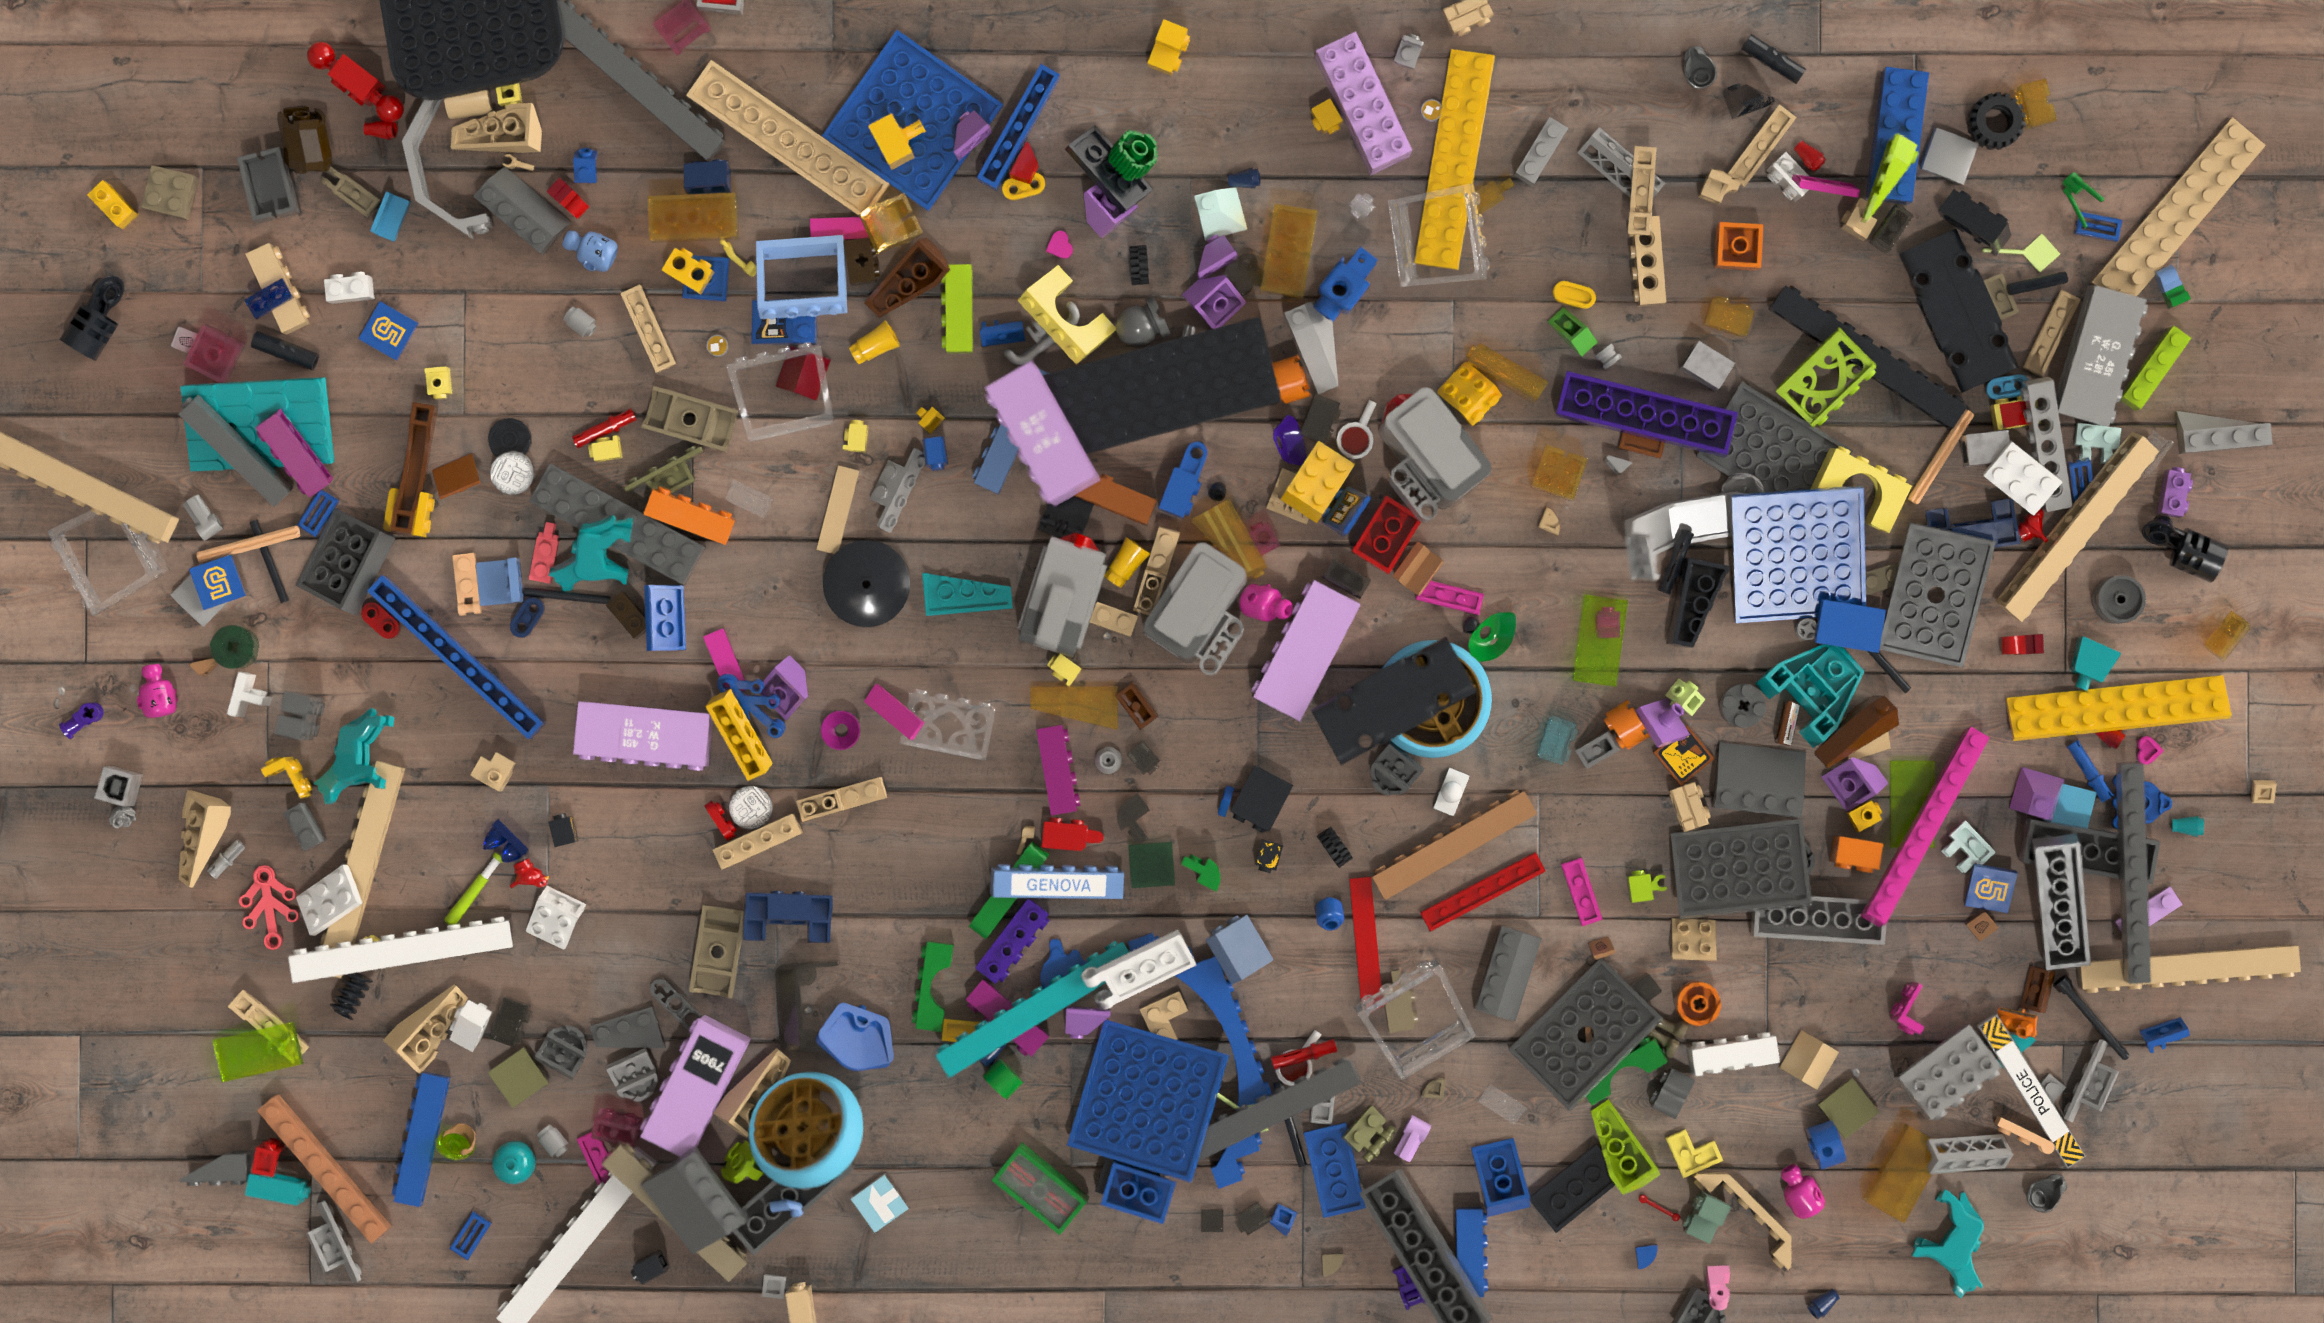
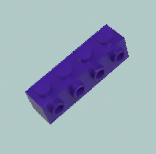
M1028 898L975 968L995 984L998 980L1003 982L1010 973L1007 969L1011 963L1016 965L1023 956L1021 950L1026 945L1029 948L1037 938L1034 936L1037 929L1043 930L1050 921L1047 918L1049 913Z

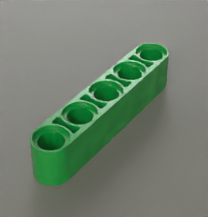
M1032 841L1012 868H1019L1021 864L1032 865V868H1040V865L1044 863L1050 854ZM991 895L968 927L986 940L1017 898L993 897Z

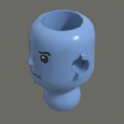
M570 230L566 233L562 243L564 249L577 251L576 257L578 262L583 264L584 268L589 271H608L618 251V245L614 240L601 235V233L592 231L587 232L581 237L576 231Z

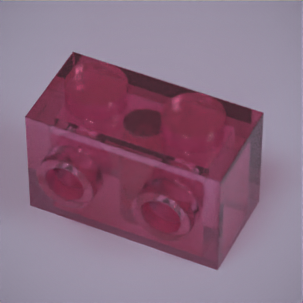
M601 1108L594 1118L591 1138L618 1144L621 1141L624 1145L628 1143L634 1148L641 1136L640 1128L643 1118L637 1117L633 1113L624 1114L616 1112L611 1108Z

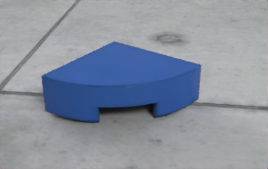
M1225 787L1218 809V815L1226 816L1234 791L1233 787Z
M1657 1244L1635 1247L1638 1269L1646 1268L1654 1261L1658 1250Z

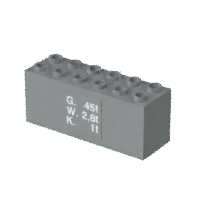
M2097 285L2087 286L2056 390L2058 414L2100 426L2109 427V424L2114 422L2116 417L2114 407L2122 396L2123 390L2120 387L2122 381H2126L2129 373V368L2126 367L2128 360H2132L2135 353L2133 344L2135 338L2138 339L2141 333L2139 323L2141 317L2144 318L2148 305L2145 303L2147 299Z

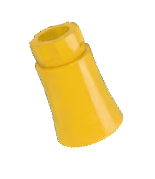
M885 320L874 330L858 339L856 343L850 345L849 349L856 362L862 364L866 360L870 361L889 350L901 346L892 328Z
M1126 537L1104 577L1122 588L1125 582L1129 581L1133 573L1151 553L1132 539Z

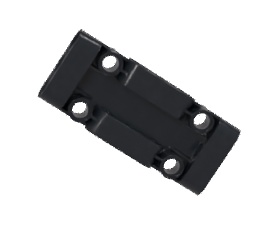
M1957 229L1946 232L1899 254L1910 278V285L1917 293L1916 300L1938 349L1941 353H1944L1946 365L1951 369L1961 393L2019 368L2008 344V336L2002 331V322L1981 274L1977 269H1974L1972 257L1967 253ZM1957 257L1964 258L1966 262L1964 268L1956 264ZM1920 274L1926 278L1925 285L1917 283V275ZM1993 336H1998L2001 339L2000 347L1992 344ZM1953 354L1961 356L1962 362L1960 365H1956L1952 361Z
M1445 636L1418 652L1404 657L1354 684L1350 689L1311 709V712L1342 766L1376 746L1383 745L1431 719L1437 713L1476 693V690L1451 643ZM1419 654L1427 657L1428 661L1424 667L1416 664V657ZM1440 693H1445L1449 698L1448 703L1444 706L1439 705L1437 702V696ZM1342 696L1350 699V706L1347 709H1342L1338 705V700ZM1363 735H1368L1371 738V745L1367 748L1362 747L1359 743V739Z

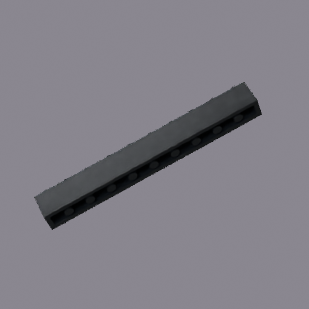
M1791 285L1790 287L1785 286L1782 288L1768 310L1819 344H1822L1840 327L1876 363V368L1874 369L1876 373L1871 377L1873 380L1948 430L1954 428L1967 408L1963 404L1964 400L1955 394L1953 396L1945 392L1946 388L1937 382L1931 383L1927 380L1928 376L1919 370L1913 371L1909 368L1910 364L1901 358L1895 359L1891 356L1892 352L1883 346L1877 347L1873 344L1874 340L1865 334L1859 335L1855 332L1856 328L1847 322L1841 323L1836 319L1837 315L1829 310L1823 311L1818 307L1819 303L1815 300L1802 297L1800 295L1801 291ZM1842 340L1838 343L1844 357L1854 353ZM1852 358L1846 361L1849 364H1856L1857 366L1854 367L1862 371L1863 363L1861 360Z

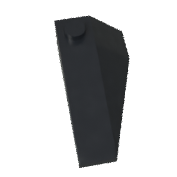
M1740 83L1729 86L1727 88L1728 91L1723 95L1732 119L1771 106L1776 102L1774 97L1747 84L1740 86Z

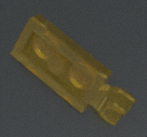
M1508 178L1498 186L1492 181L1471 194L1467 223L1505 200L1502 193L1515 185L1511 178Z

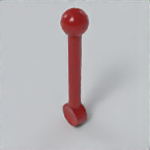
M1644 1194L1639 1196L1641 1203H1647L1672 1217L1673 1221H1679L1680 1215L1678 1213H1672L1650 1201Z

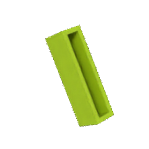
M948 265L950 271L941 280V283H945V292H941V303L946 305V314H942V327H946V335H942V348H946L947 354L973 353L972 265Z
M2174 325L2167 328L2123 390L2120 401L2134 411L2142 409L2191 340V337Z

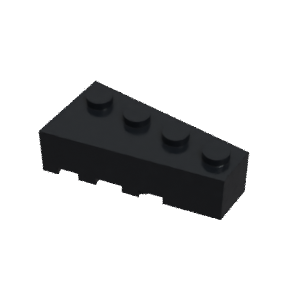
M1684 558L1666 644L1685 648L1694 647L1705 624V619L1713 607V602L1731 566L1694 558Z

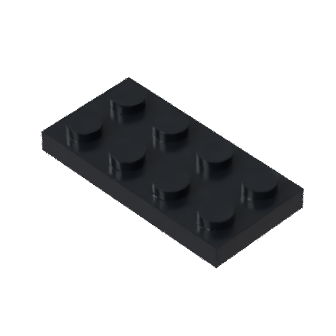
M1094 125L1070 143L1065 150L1120 212L1124 214L1150 194L1153 189L1143 177L1127 181L1122 177V174H1119V171L1115 170L1116 168L1108 161L1113 144Z
M1597 1144L1593 1145L1530 1196V1202L1555 1233L1560 1231L1615 1186L1609 1176L1603 1152Z

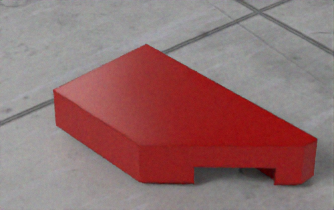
M1028 142L1023 146L1009 175L1012 179L1030 184L1039 165Z

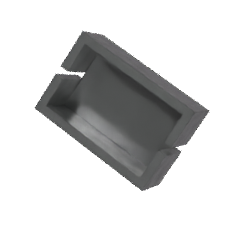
M277 147L261 151V156L253 153L237 157L254 222L261 224L276 220L277 216L284 218L300 214L290 170L284 162V150Z
M285 691L280 710L302 715V717L279 715L274 734L297 740H313L314 737H317L320 724H317V718L319 715L322 716L325 708V703H322L323 698L301 692Z

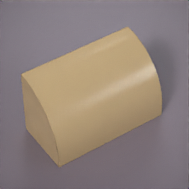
M488 90L444 99L447 115L450 120L488 115L487 113L493 111L491 93Z

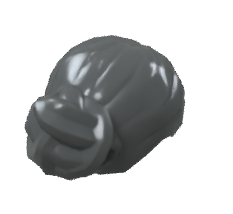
M1690 46L1684 55L1685 78L1692 88L1704 89L1714 83L1718 70L1701 46Z
M2051 1174L2046 1179L2032 1183L2026 1192L2028 1204L2037 1212L2047 1213L2052 1211L2059 1203L2064 1191L2067 1190L2064 1176Z

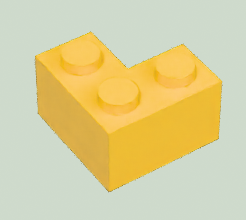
M1163 19L1155 39L1154 48L1147 62V67L1172 76L1173 71L1178 72L1182 62L1179 56L1181 51L1186 52L1190 42L1188 29Z

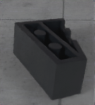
M1953 189L1939 209L1940 217L1961 232L1965 231L1975 238L1974 241L1979 245L1982 242L1992 248L1991 253L1997 256L2011 237L2008 219L2000 213L1993 214L1989 211L1990 208L1982 202L1977 204L1971 200L1972 197L1962 190L1958 192Z

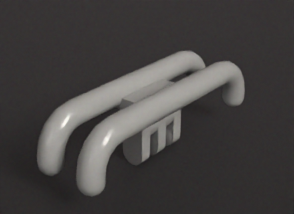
M1069 301L1066 303L1069 317L1065 321L1076 326L1080 318L1079 309L1075 303ZM1034 321L1032 324L1037 329L1035 332L1029 326L1025 329L1036 344L1021 355H1015L1014 352L1007 349L1004 352V356L1013 364L1024 365L1055 341Z

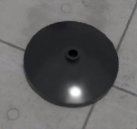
M874 540L855 541L840 548L829 560L823 576V592L830 609L843 621L858 627H875L893 619L904 607L910 591L909 572L901 556L890 546ZM868 580L871 585L868 588H864L862 582Z

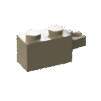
M1399 969L1390 971L1392 982L1387 983V988H1382L1388 1032L1393 1033L1415 1029V1024L1419 1022L1417 1010H1412L1411 1002H1415L1414 990L1409 989L1407 980L1401 981Z

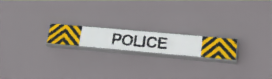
M1994 1013L1977 1024L2049 1141L2054 1144V1149L2065 1167L2069 1168L2086 1157L1998 1015Z

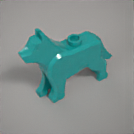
M611 515L603 520L581 525L577 541L573 540L572 554L574 555L568 560L551 567L549 576L554 577L555 582L561 585L562 591H571L574 584L583 580L600 581L615 579L626 585L629 570L608 559L606 549L617 539L630 542L633 519L627 518L626 520L615 521V516Z
M370 708L357 719L341 727L338 743L334 748L335 762L322 777L314 782V785H318V791L323 794L324 804L335 803L340 792L351 785L371 783L375 788L385 789L386 780L376 773L375 767L369 766V744L374 742L385 726L393 727L395 717L390 715L376 716V709Z
M1943 1189V1191H1939L1935 1200L1947 1204L1949 1219L1953 1225L1939 1244L1922 1237H1916L1912 1246L1914 1250L1911 1255L1916 1258L1929 1257L1935 1259L1940 1265L1945 1267L1953 1277L1952 1291L1961 1299L1966 1292H1973L1977 1286L1983 1288L1974 1270L1971 1254L1972 1252H1977L1980 1247L1981 1240L1979 1238L1984 1229V1222L1970 1204L1964 1191L1959 1193L1958 1200L1951 1192Z

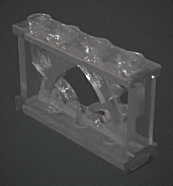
M915 689V693L910 692L907 705L909 710L916 715L914 707L921 701L928 703L929 709L927 711L921 709L922 714L927 717L923 720L925 723L914 740H909L902 734L900 744L986 761L996 709H992V704L979 702V706L971 705V700L958 697L956 702L949 700L950 696L937 693L936 697L927 696L928 691ZM934 702L944 703L948 705L936 709ZM957 706L969 708L971 710H969L965 716V714ZM952 712L960 720L965 730L955 732L950 736L947 744L942 743L941 731L932 722L941 715ZM975 713L984 714L986 724L980 729L973 730L971 725H976L980 722V720L975 721L973 715ZM927 727L932 728L936 732L935 738H928L927 734L931 731L925 730ZM985 732L982 751L977 750L975 734ZM967 734V737H962L964 743L961 745L957 744L956 737Z

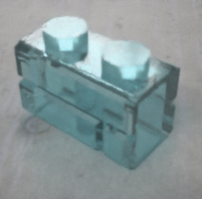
M1550 715L1536 757L1559 765H1563L1564 761L1568 762L1571 750L1568 749L1570 741H1575L1578 729L1575 728L1576 723Z

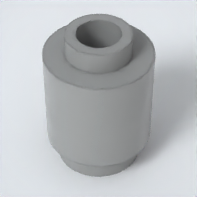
M574 306L568 310L563 318L566 325L582 337L586 335L591 336L597 328L595 325L596 320Z
M551 1124L537 1134L540 1144L551 1157L555 1155L560 1157L568 1150L566 1146L569 1143L556 1127L553 1128Z

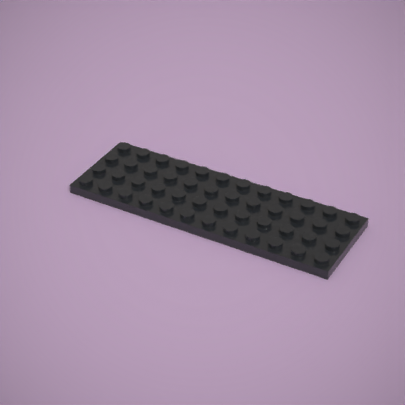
M1260 317L1042 375L1086 454L1282 402Z

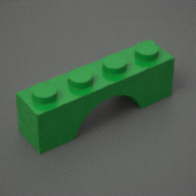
M927 941V946H922L921 958H925L924 967L919 968L918 980H922L921 989L917 988L915 1001L919 1002L918 1010H914L912 1023H916L915 1029L942 1032L945 1009L935 1002L931 993V983L936 973L951 967L954 944Z
M1645 1037L1586 1096L1591 1106L1611 1095V1079L1618 1070L1634 1066L1650 1073L1668 1062L1656 1038L1649 1039V1037Z

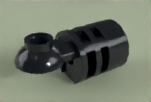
M116 276L101 277L93 282L91 298L87 304L82 302L59 339L94 361L98 359L119 325L116 321L106 316L109 310L118 304L124 294L123 281Z
M2156 516L2152 521L2145 524L2142 529V535L2148 542L2173 549L2169 562L2170 566L2212 583L2216 579L2226 560L2229 548L2227 544L2189 528H2185L2184 531L2174 527L2172 520L2166 516Z

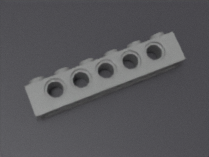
M2050 377L2023 381V388L2020 392L2022 400L2026 403L2024 418L2026 423H2029L2030 429L2027 431V438L2029 444L2032 443L2033 452H2030V456L2042 466L2052 461L2053 466L2049 471L2062 481L2041 508L2046 512L2072 507L2054 380ZM2038 398H2043V404L2036 408L2035 401ZM2046 419L2045 427L2038 429L2039 421ZM2045 440H2049V447L2042 450L2041 444Z

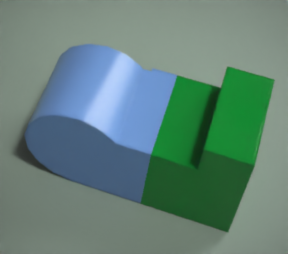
M2170 264L2155 271L2156 282L2168 309L2191 299L2188 291H2185L2181 280H2179L2173 265Z

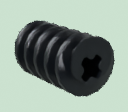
M358 972L346 974L350 978V980H342L346 988H338L342 994L341 996L334 995L338 1003H330V1006L336 1013L350 1020H353L350 1014L357 1013L354 1006L361 1005L357 998H365V994L361 990L368 991L370 988L365 982H373L372 979Z

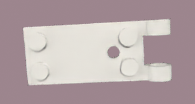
M1176 930L1099 968H1087L1083 971L1081 977L1087 987H1095L1100 982L1106 981L1111 991L1102 990L1098 992L1094 1000L1099 1009L1107 1010L1120 1001L1196 966V962L1179 930ZM1127 973H1131L1128 977L1124 976Z

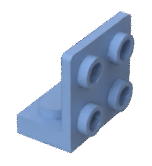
M519 558L476 563L479 602L481 606L524 602Z

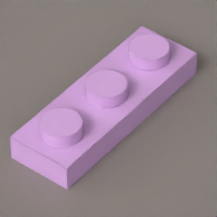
M2171 886L2148 899L2149 926L2182 905ZM2120 917L2119 919H2117L2116 921H2114V923L2116 924V926L2118 927V929H2119L2120 932L2122 933V925H2121V917Z

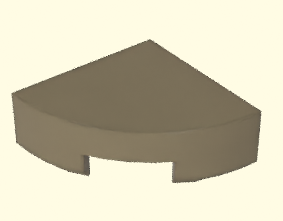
M1436 1078L1430 1081L1423 1089L1421 1097L1443 1100L1446 1078Z
M1344 1253L1322 1254L1323 1277L1334 1274L1340 1268Z

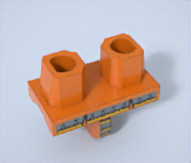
M1999 1007L1997 1015L2007 1031L2016 1033L2020 1038L2026 1039L2028 1036L2035 1038L2037 1035L2036 1024L2038 1016L2027 1014L2024 1008H2019L2018 1011Z

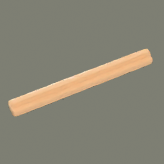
M1966 409L1954 428L1950 430L1909 495L1908 500L1916 505L1919 504L1973 419L1974 414Z
M292 526L197 552V560L199 563H206L228 555H235L300 537V530L298 526Z

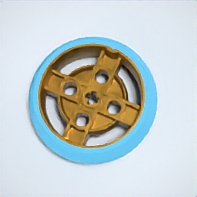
M1438 640L1420 641L1404 647L1395 653L1382 669ZM1451 643L1476 690L1474 715L1470 723L1462 731L1457 720L1460 718L1465 707V699L1441 711L1449 715L1448 723L1440 724L1437 719L1439 713H1437L1436 716L1416 726L1425 731H1439L1444 740L1443 742H1423L1414 739L1406 733L1391 740L1395 745L1408 753L1426 758H1440L1453 755L1473 743L1481 734L1488 721L1492 703L1488 677L1481 664L1468 651ZM1419 654L1416 657V664L1420 667L1426 665L1422 658L1425 656L1423 654ZM1440 693L1437 702L1439 705L1444 706L1448 703L1449 698L1445 693Z
M819 1072L796 1073L776 1082L763 1094L756 1104L749 1124L750 1148L758 1166L772 1180L793 1188L820 1186L839 1176L856 1156L863 1135L862 1113L853 1093L838 1079ZM820 1092H828L834 1095L839 1103L841 1112L833 1113L831 1108L820 1100ZM771 1147H779L780 1151L791 1159V1169L783 1168L776 1163Z

